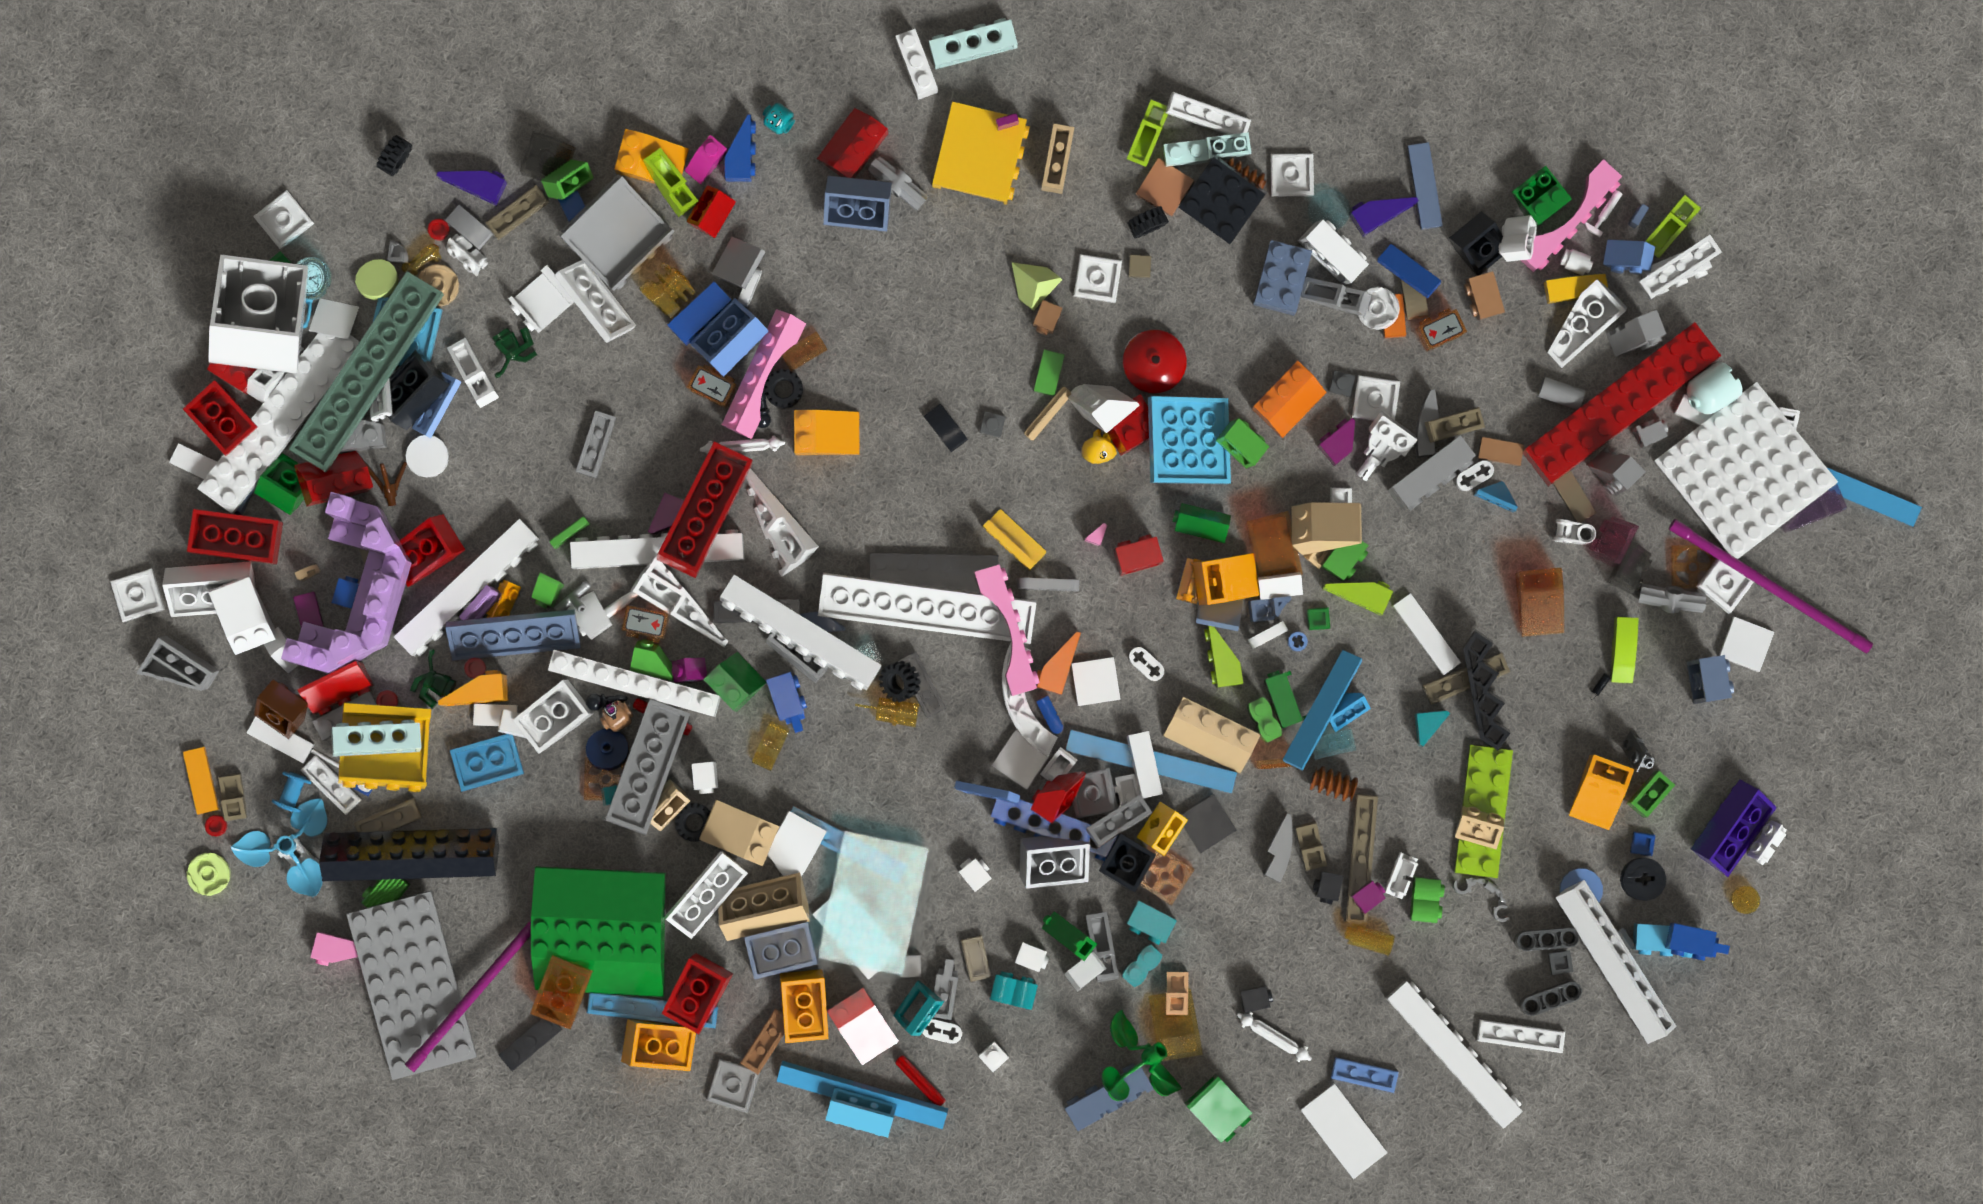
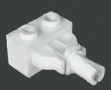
M1380 411L1369 426L1368 447L1364 451L1367 459L1356 472L1365 481L1368 480L1369 476L1380 464L1382 467H1385L1389 461L1397 459L1400 455L1405 457L1417 441L1414 433L1382 411Z

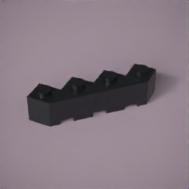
M1475 629L1463 646L1478 730L1481 740L1499 750L1510 735V730L1494 720L1505 704V701L1488 690L1499 675L1497 669L1483 660L1494 643Z

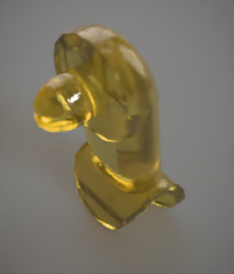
M436 244L427 245L410 262L402 264V271L405 273L410 271L411 274L417 276V270L426 262L431 260L440 261L437 259V257L442 258L438 253L439 246Z

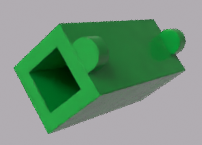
M1181 503L1180 509L1174 512L1172 522L1176 523V532L1225 543L1231 515Z
M1278 670L1267 674L1268 679H1265L1264 683L1282 729L1304 721L1307 715L1301 717L1287 678V676L1292 675L1291 671L1280 674Z
M1055 911L1051 916L1046 915L1043 922L1045 924L1042 926V929L1085 961L1097 943Z

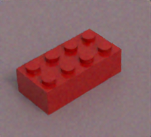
M193 509L187 552L277 565L283 522Z

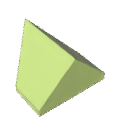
M1012 262L1018 298L1034 311L1062 279L1047 267Z

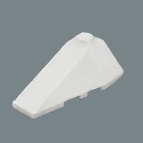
M1598 279L1595 280L1580 294L1547 353L1563 368L1627 310V307L1609 288Z

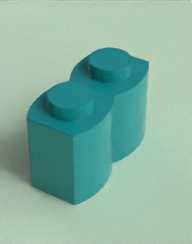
M1151 944L1144 946L1137 954L1136 960L1130 962L1125 967L1122 977L1133 987L1140 985L1146 979L1148 971L1154 969L1160 963L1162 954Z
M1001 971L1000 975L995 974L989 999L1032 1010L1038 984H1035L1032 978L1022 976L1021 980L1013 978L1012 973Z

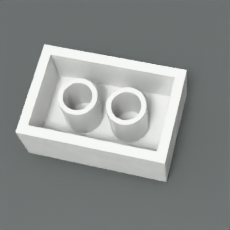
M1317 221L1301 236L1298 242L1305 249L1311 250V255L1342 285L1352 283L1369 265L1365 261L1367 259L1366 256L1359 250L1355 251L1350 246L1352 243L1348 238L1336 233V227L1330 221Z

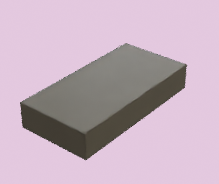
M982 935L962 939L961 943L970 982L990 978L991 973Z

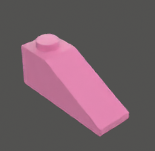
M317 932L310 957L316 959L315 963L328 966L329 962L334 963L358 957L354 940Z

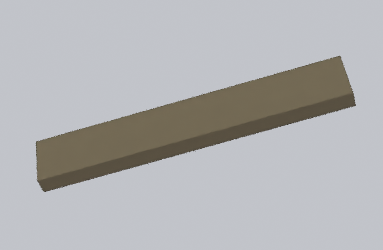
M1356 794L1345 923L1367 925L1368 912L1366 914L1362 913L1350 896L1371 881L1378 796Z

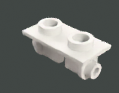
M456 234L452 239L449 238L446 245L448 253L453 258H457L462 262L468 272L478 276L480 268L484 269L488 265L487 258L477 249L470 253L468 250L473 245L462 235Z
M1770 820L1763 827L1758 839L1751 845L1747 856L1756 859V862L1761 865L1768 863L1775 852L1770 845L1773 844L1778 847L1786 836L1785 832L1787 829L1782 824Z
M1402 852L1399 853L1390 878L1387 881L1385 893L1400 899L1406 896L1411 882L1405 879L1406 876L1413 878L1418 866L1417 858Z

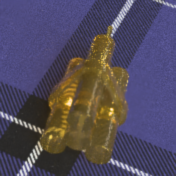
M879 697L877 707L855 704V706L877 709L875 718L877 721L892 723L893 726L900 724L916 727L919 704L904 701L893 702L892 699Z

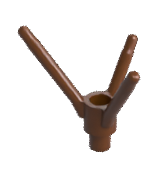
M365 462L370 476L380 487L384 498H387L388 506H395L396 491L398 490L407 462H403L394 483H389L384 463H381L380 468L384 485Z

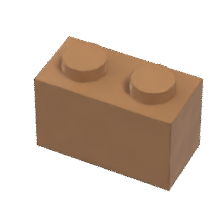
M1493 271L1465 280L1464 290L1467 297L1470 296L1471 298L1470 310L1473 317L1481 320L1505 312Z

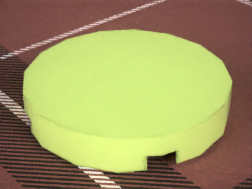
M378 259L369 261L359 268L355 283L359 292L365 298L378 300V298H386L391 295L397 287L399 279L395 267L389 261Z
M203 853L191 860L186 877L190 887L195 892L212 896L226 888L230 881L231 871L223 857L216 853Z

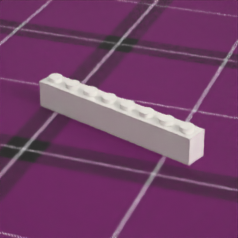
M519 519L401 629L394 638L411 656H421L428 649L427 644L431 640L437 641L444 634L442 630L445 628L446 622L458 621L460 619L458 615L470 605L486 585L490 586L495 580L497 583L507 575L505 571L510 566L516 567L522 561L521 556L526 551L530 553L538 546L537 541L539 538Z
M725 530V534H717L704 562L744 560L743 534L738 533V530ZM662 533L661 537L653 538V534H642L638 539H631V535L618 536V540H610L609 536L597 537V541H588L586 537L575 538L576 542H570L571 568L588 569L648 565L657 556L668 533Z
M736 575L732 577L720 596L722 606L730 611L735 609L741 613L740 617L744 620L756 622L759 624L758 627L768 634L770 632L778 636L777 639L785 645L790 643L796 647L795 650L803 656L808 654L813 657L817 665L823 668L825 666L833 670L832 673L841 679L847 678L851 681L850 684L858 690L863 688L867 691L882 666Z
M553 650L548 671L713 717H716L721 699L719 695Z
M1585 880L1566 888L1555 898L1593 956L1594 961L1605 975L1606 980L1612 986L1630 1018L1634 1021L1640 1034L1644 1037L1647 1044L1667 1036L1676 1027V1024Z
M1403 981L1386 999L1495 1122L1504 1129L1523 1112L1519 1108L1522 1104L1514 1095L1509 1097L1505 1092L1507 1087L1499 1079L1495 1081L1490 1075L1492 1070L1485 1063L1480 1064L1477 1061V1053L1470 1046L1466 1048L1461 1043L1464 1039L1456 1030L1452 1032L1447 1027L1449 1022L1442 1014L1436 1015L1432 1010L1435 1008L1434 1005L1427 998L1423 1000L1419 996V988L1412 981L1410 983Z

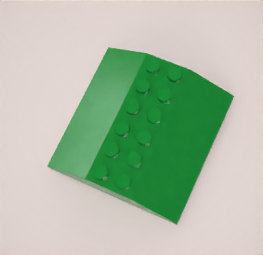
M536 866L531 910V960L535 990L664 997L665 873Z

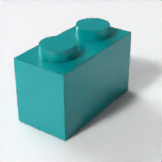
M1137 901L1126 923L1130 925L1129 930L1138 935L1144 932L1149 935L1148 940L1159 945L1160 942L1166 943L1177 920Z

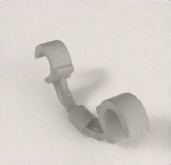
M1471 877L1465 879L1467 887L1464 891H1460L1457 887V881H1454L1453 888L1458 894L1470 893L1471 886L1475 885L1476 882L1485 884L1484 888L1492 893L1495 891L1496 895L1500 898L1498 906L1492 908L1494 918L1499 922H1505L1509 919V917L1501 919L1497 915L1499 909L1508 907L1502 892L1497 889L1498 886L1489 880Z

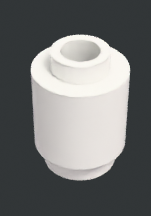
M1566 249L1561 258L1560 265L1564 266V269L1583 276L1585 272H1590L1593 261H1590L1591 256L1574 249Z

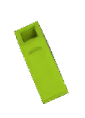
M1207 625L1208 629H1204V636L1206 642L1210 641L1211 650H1207L1209 663H1213L1214 671H1210L1212 684H1216L1217 688L1242 685L1243 677L1240 661L1215 627Z

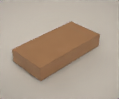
M1482 437L1478 459L1521 466L1524 444Z

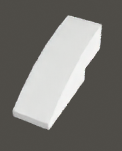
M464 338L447 347L479 407L481 408L498 399V394L467 339Z

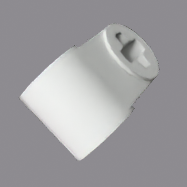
M1556 519L1557 531L1556 537H1553L1555 542L1587 545L1596 537V530L1592 525ZM1582 529H1587L1590 532L1591 537L1589 540L1581 538L1580 531Z

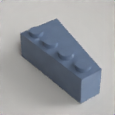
M1131 1063L1130 1065L1124 1067L1122 1070L1124 1073H1126L1135 1065L1134 1063ZM1140 1067L1123 1079L1128 1084L1130 1091L1128 1097L1122 1101L1113 1100L1103 1085L1100 1087L1094 1085L1085 1090L1086 1095L1078 1098V1096H1075L1066 1101L1068 1105L1064 1108L1077 1131L1104 1117V1114H1109L1123 1106V1103L1134 1101L1143 1091L1146 1090L1147 1093L1152 1091L1153 1087L1143 1069Z

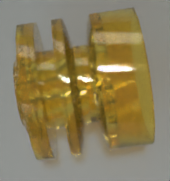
M662 262L659 266L665 274L663 275L657 270L654 271L659 281L655 283L647 278L638 289L664 314L672 319L681 309L675 300L680 298L688 302L689 299L683 292L686 291L693 296L696 291L692 288L689 280L676 268Z

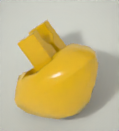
M1099 429L1093 432L1092 438L1083 443L1081 450L1082 457L1092 464L1107 462L1117 455L1116 448L1111 442L1108 433L1101 436V430Z

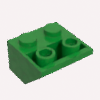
M1544 166L1512 191L1524 216H1532L1536 222V228L1572 200L1547 166Z

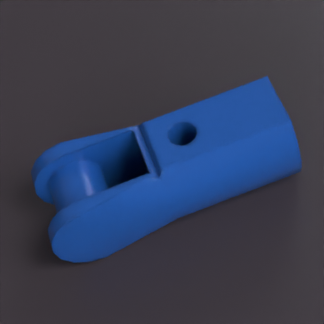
M1046 696L1036 701L1051 732L1054 734L1061 733L1063 731V724L1057 715L1050 697Z

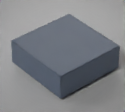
M1641 204L1631 217L1628 225L1635 229L1649 207Z

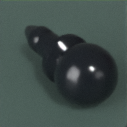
M764 389L760 405L761 420L757 426L759 428H766L771 423V417L768 414L770 409L766 408Z
M591 694L586 699V705L590 710L597 711L614 701L624 702L628 697L623 695L605 697L604 694H601V696Z

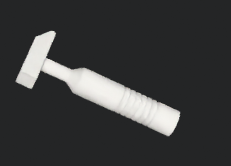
M1614 191L1598 216V222L1595 226L1587 222L1585 223L1586 229L1599 238L1603 232L1598 228L1602 222L1606 221L1623 195L1620 191Z

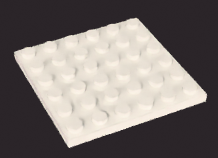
M1757 382L1745 390L1737 400L1723 407L1654 461L1725 551L1737 559L1838 483Z

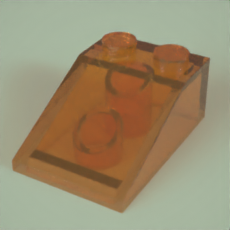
M1289 511L1250 520L1245 523L1259 577L1297 572L1303 575L1298 551L1292 546V523Z
M552 955L530 1014L571 1029L581 1007L593 971Z

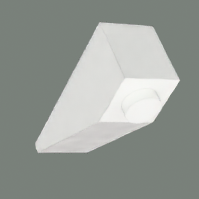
M301 347L300 355L304 351L303 347ZM257 369L248 379L247 393L261 403H264L287 372Z

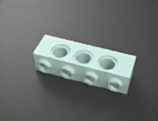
M1006 18L995 20L992 25L979 24L969 31L959 29L950 36L945 37L944 34L934 36L929 41V47L935 69L1016 49L1018 43L1012 21H1006ZM990 33H996L999 39L992 42L988 40L987 36ZM975 38L979 43L975 47H970L967 41ZM949 44H956L958 50L956 52H949L946 47Z
M403 720L401 724H393V721H382L380 725H371V722H360L358 726H349L348 723L336 724V727L331 729L332 757L420 752V723H415L414 720ZM400 732L403 734L404 739L396 741L393 739L392 734ZM372 733H379L382 740L374 742L371 740L370 735ZM356 734L360 737V741L358 743H351L348 736Z

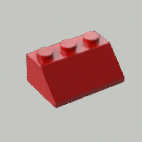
M854 108L817 157V160L839 176L855 179L888 135V128L872 116Z
M357 451L339 454L327 473L309 462L294 466L306 507L328 502L331 492L349 497L368 492L373 488L368 467Z
M354 661L297 690L303 700L308 703V708L312 714L319 713L321 716L332 711L331 706L336 704L342 706L344 703L351 701L350 697L356 694L360 697L370 692L369 688L374 686L363 662Z

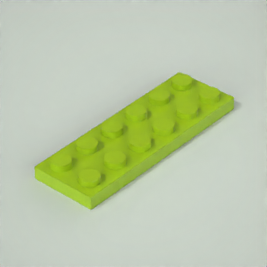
M1476 745L1469 746L1462 807H1475L1485 813H1496L1504 818L1505 822L1513 750H1496L1492 747ZM1503 832L1497 849L1458 839L1454 873L1498 878Z

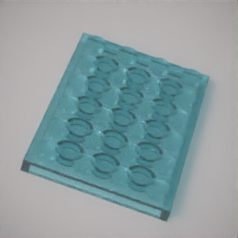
M844 831L818 958L902 976L929 848Z

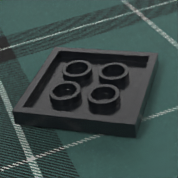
M1215 155L1178 208L1228 244H1231L1267 192Z

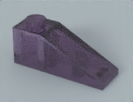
M1835 484L1796 514L1784 527L1785 534L1845 511L1847 506L1838 484Z

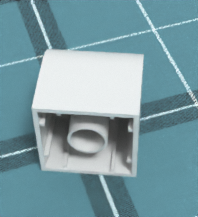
M220 255L210 320L209 363L297 373L305 315L308 266Z

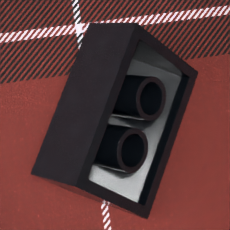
M417 350L389 377L392 415L387 417L394 424L408 430L450 385L442 373Z

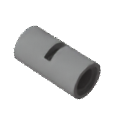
M1544 377L1537 397L1578 410L1583 402L1585 390Z

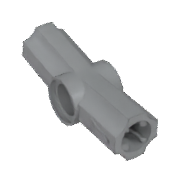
M880 156L871 163L868 172L882 182H892L891 193L896 197H901L916 211L929 197L912 183V179L905 172L895 169Z
M1642 583L1638 603L1661 607L1667 613H1678L1680 610L1703 613L1706 607V594L1684 591L1677 586H1666L1663 588Z

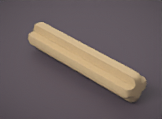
M1063 386L1025 430L1024 435L1028 439L1033 441L1068 400L1067 397L1071 395V391Z

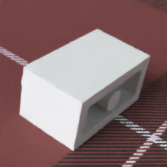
M716 762L692 764L694 790H699V794L714 793V789L718 788Z

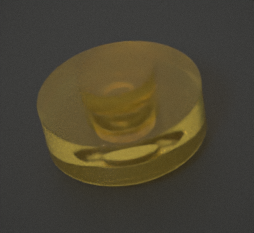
M1740 886L1732 892L1730 901L1732 907L1737 912L1750 914L1759 907L1760 896L1754 888Z

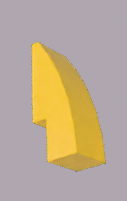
M1606 274L1546 280L1544 288L1547 304L1578 300L1580 294L1597 279L1608 288Z

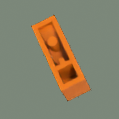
M1076 632L1043 666L1042 671H1037L1039 679L1037 688L1062 695L1081 634L1080 632Z

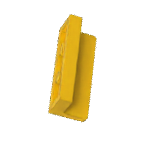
M1001 509L983 525V528L1029 571L1046 554V550Z

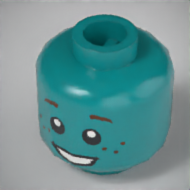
M775 103L772 106L768 105L762 114L765 116L763 120L764 125L778 135L788 133L795 123L793 112L781 103Z

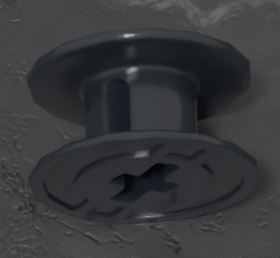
M1637 858L1629 861L1621 871L1620 882L1622 889L1628 896L1635 900L1648 901L1655 899L1663 892L1666 886V874L1662 866L1655 860ZM1642 873H1644V876H1651V881H1644V885H1642V882H1635V878L1642 877Z

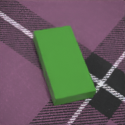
M1044 349L1034 392L1055 396L1064 354Z
M582 516L552 538L550 544L555 549L559 548L589 526V521Z

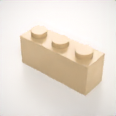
M1053 124L1042 191L1063 193L1074 127Z

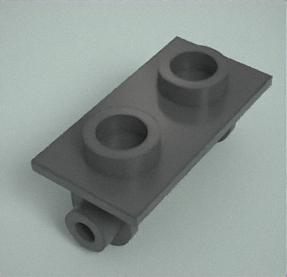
M1630 730L1622 745L1626 756L1636 772L1639 771L1640 767L1652 768L1655 762L1654 758L1647 753L1648 750L1643 740L1636 737L1634 732Z

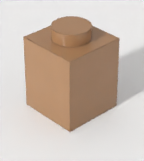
M1043 300L1033 323V327H1036L1035 331L1043 335L1053 334L1063 308Z

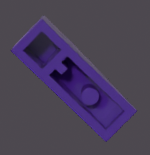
M494 170L492 173L488 171L438 172L436 175L440 180L497 206L507 185L506 180L503 179L504 175Z
M1417 197L1369 201L1365 204L1360 202L1352 207L1353 211L1349 216L1363 237L1413 207L1419 200Z

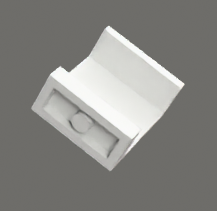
M547 265L540 270L542 274L516 297L513 298L511 296L508 298L512 302L509 307L517 316L521 313L526 318L523 323L531 332L534 329L538 333L541 332L574 303L573 299L554 276V272Z

